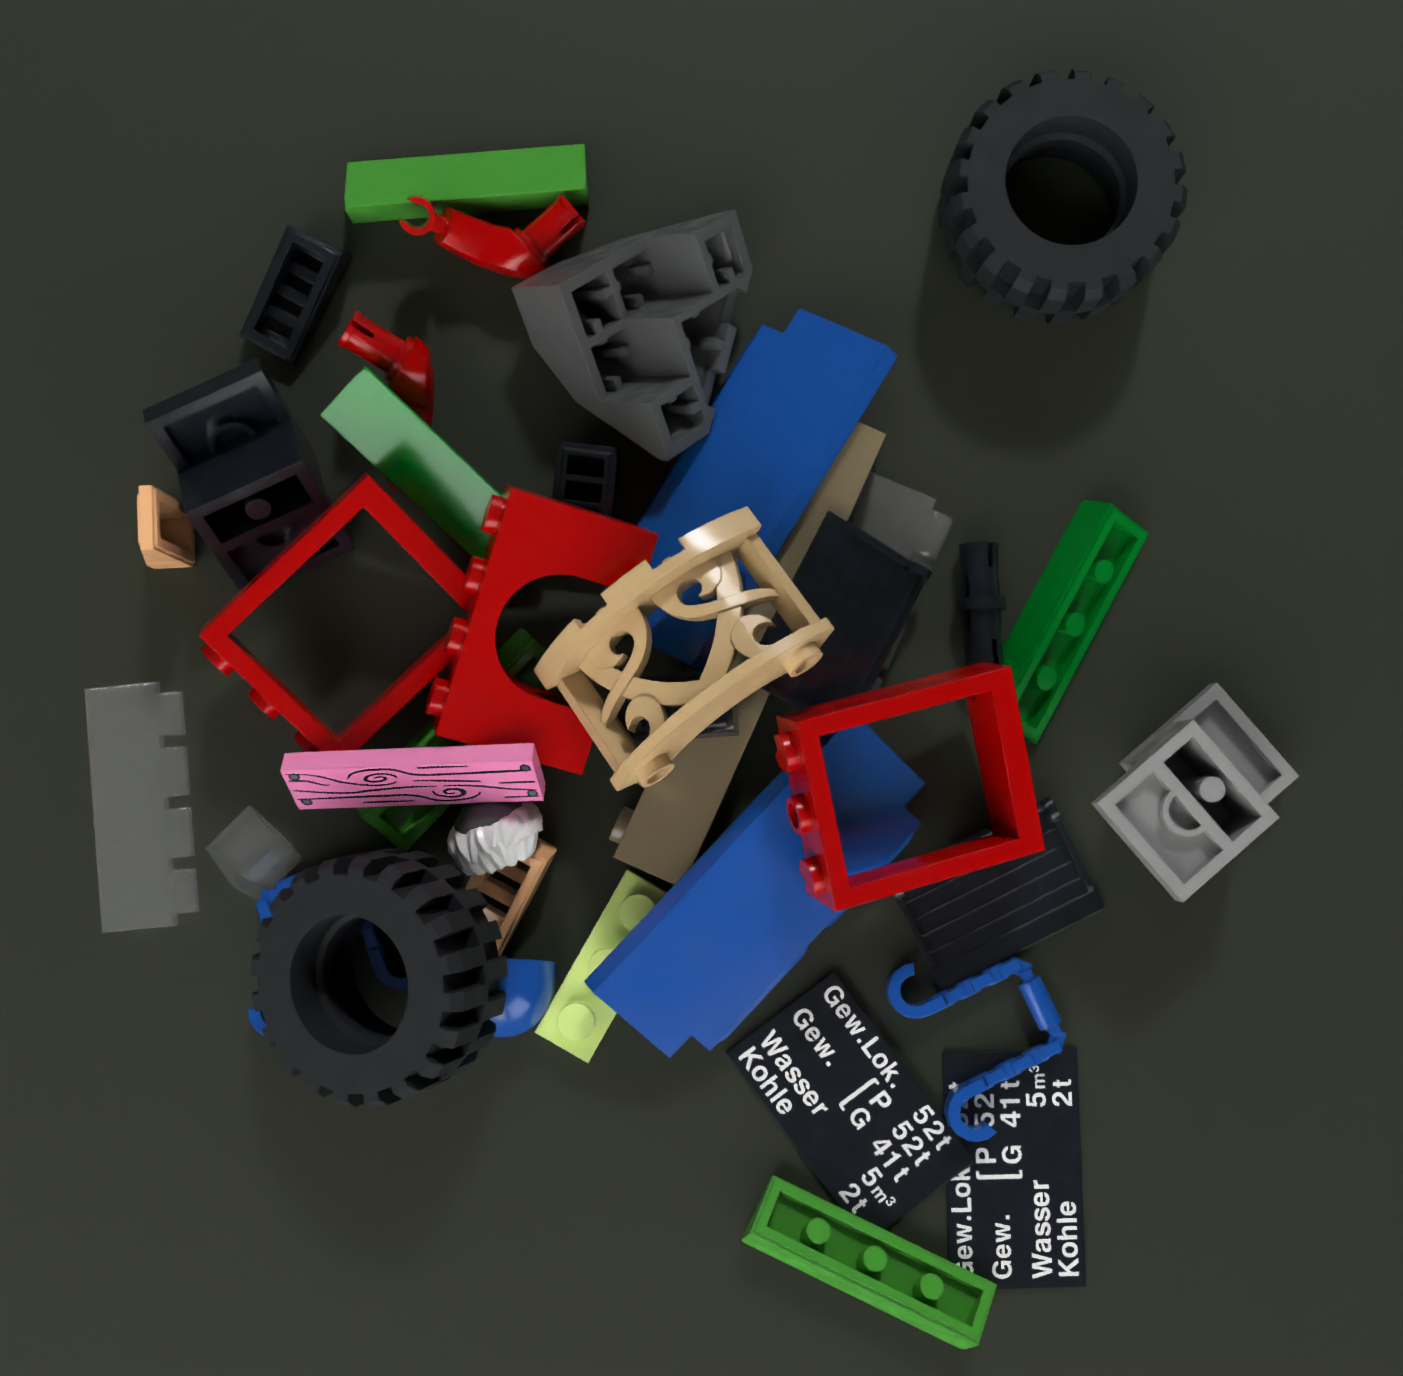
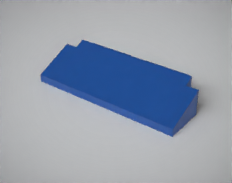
M801 308L797 310L784 333L762 324L754 338L743 350L709 405L716 409L709 434L683 451L677 463L667 473L636 523L638 526L659 534L649 564L651 568H656L662 564L664 559L669 556L672 557L683 550L678 540L680 537L712 520L746 506L749 507L762 525L757 535L775 558L898 356L885 344ZM739 559L737 564L742 579L743 591L756 589L758 584ZM696 583L682 592V601L685 605H699L717 600V595L708 600H703L699 597L702 585ZM660 607L647 617L652 632L651 648L695 671L704 670L712 648L717 618L697 622L686 621L671 616Z
M868 724L819 736L847 875L850 876L888 865L910 842L914 831L922 824L905 805L926 783ZM781 771L584 981L596 996L669 1058L691 1035L709 1051L718 1042L725 1040L804 956L808 945L825 927L832 925L847 910L835 912L815 900L814 897L809 896L805 890V881L799 871V861L805 858L801 835H797L794 832L786 809V800L792 796L788 772Z

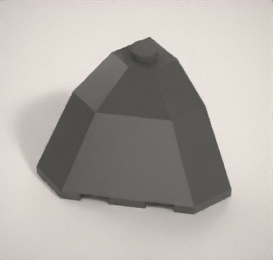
M727 210L616 240L558 262L511 287L532 346L578 404L659 460L669 461L709 434L716 410L708 405L716 374H725L737 330L735 326L730 324L737 294L747 293L753 270L736 210Z

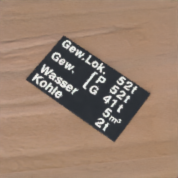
M834 972L726 1052L842 1209L880 1228L886 1229L975 1162L971 1154Z
M1062 1049L1061 1054L1057 1053L1049 1057L1048 1060L1032 1068H1027L1022 1073L1004 1082L1001 1081L995 1084L994 1087L965 1101L961 1107L960 1116L963 1123L976 1125L983 1120L997 1133L991 1138L980 1142L967 1141L956 1134L975 1162L946 1183L949 1261L997 1284L996 1289L1086 1287L1077 1049ZM1026 1050L942 1052L944 1105L949 1092L957 1085L984 1071L993 1069L994 1066L1012 1057L1015 1058L1021 1055Z

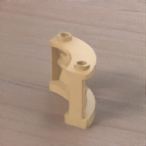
M748 506L712 520L680 537L678 540L683 550L672 557H667L656 568L652 569L645 559L600 594L607 605L600 608L596 615L587 623L583 624L581 620L573 619L552 642L533 670L546 690L557 686L614 771L610 782L616 791H620L637 782L643 788L659 782L675 767L672 760L678 753L726 711L786 673L790 677H796L806 672L823 656L819 648L832 633L834 627L827 617L820 620L757 535L762 525ZM739 559L759 585V589L743 591L742 579L737 564ZM700 583L702 591L699 597L703 600H708L717 595V600L699 605H685L682 601V592L692 585ZM771 602L793 633L774 644L761 645L757 640L758 632L762 628L776 627V625L770 619L761 615L744 616V609ZM659 607L671 616L686 621L697 622L717 618L712 648L699 680L659 682L640 678L648 663L652 647V632L647 617ZM628 634L634 639V648L623 671H620L619 669L624 666L629 657L623 653L617 655L615 646ZM737 651L748 658L732 669ZM593 680L610 690L606 700ZM626 699L632 700L625 714L628 731L635 733L637 724L643 719H646L650 726L649 736L638 747L617 717ZM664 706L681 708L668 717Z

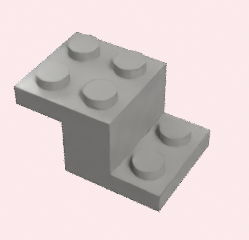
M1212 683L1120 761L1119 764L1126 773L1091 804L1173 899L1184 902L1280 818L1268 803L1296 780L1299 775L1218 683Z

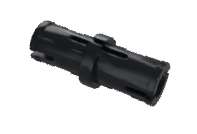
M979 541L959 545L962 571V598L957 599V612L963 613L965 638L964 666L981 662L1004 665L1001 640V611L1006 610V597L1000 596L998 542Z

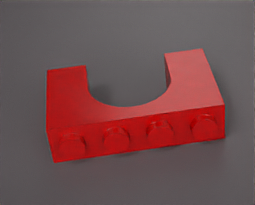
M505 484L502 496L492 494L487 503L481 531L490 534L483 558L472 556L468 565L462 593L471 595L464 619L455 616L452 619L443 651L445 654L452 655L446 679L435 677L429 692L425 713L434 716L432 723L435 735L470 745L534 743L540 764L582 775L593 742L592 738L563 695L525 684L513 677L502 666L498 659L495 645L497 622L501 611L510 597L522 586L537 578L563 574L611 586L645 559L650 564L659 534L629 522Z

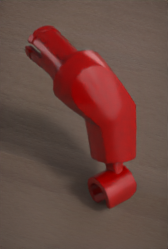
M562 194L523 231L518 227L513 231L510 227L494 225L450 207L445 208L440 215L435 213L430 200L421 195H411L407 197V200L426 207L429 212L427 221L422 225L415 226L399 218L402 228L409 234L418 236L424 235L429 231L435 232L434 242L441 248L484 269L519 279H528L546 269L550 265L547 259L587 225L585 220Z
M356 310L347 324L344 334L341 335L337 342V346L344 347L386 373L384 379L388 381L387 386L431 427L434 412L435 380L430 349L417 336L414 338L408 336L404 341ZM388 480L392 491L395 493L396 486Z

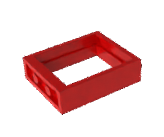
M367 472L202 626L198 635L206 642L201 648L204 656L223 674L229 676L235 670L253 687L247 692L253 703L273 720L280 714L298 730L293 735V738L305 752L358 750L444 669L452 659V655L443 653L448 634L447 631L354 721L337 735L231 634L245 618L364 507L465 611L471 597L469 594L462 593L466 574Z
M981 662L776 715L779 734L774 735L773 738L777 746L775 756L781 770L788 772L792 796L786 800L787 814L794 832L797 835H801L805 858L799 861V871L804 878L807 894L835 912L1045 850L1011 666ZM966 698L992 834L848 876L819 736Z

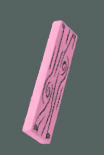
M534 743L285 753L280 769L299 810L544 801L546 785Z

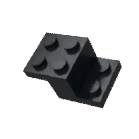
M259 358L143 409L145 425L177 470L186 516L239 591L333 504L325 490L312 446ZM345 524L287 580L356 549L353 536L347 525Z

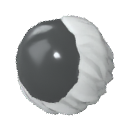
M530 801L466 803L461 808L455 824L449 832L447 838L448 853L455 860L459 869L467 876L474 874L480 876L485 871L493 874L496 870H501L506 866H515L518 860L525 861L535 852L538 833L543 831L542 814L538 807Z

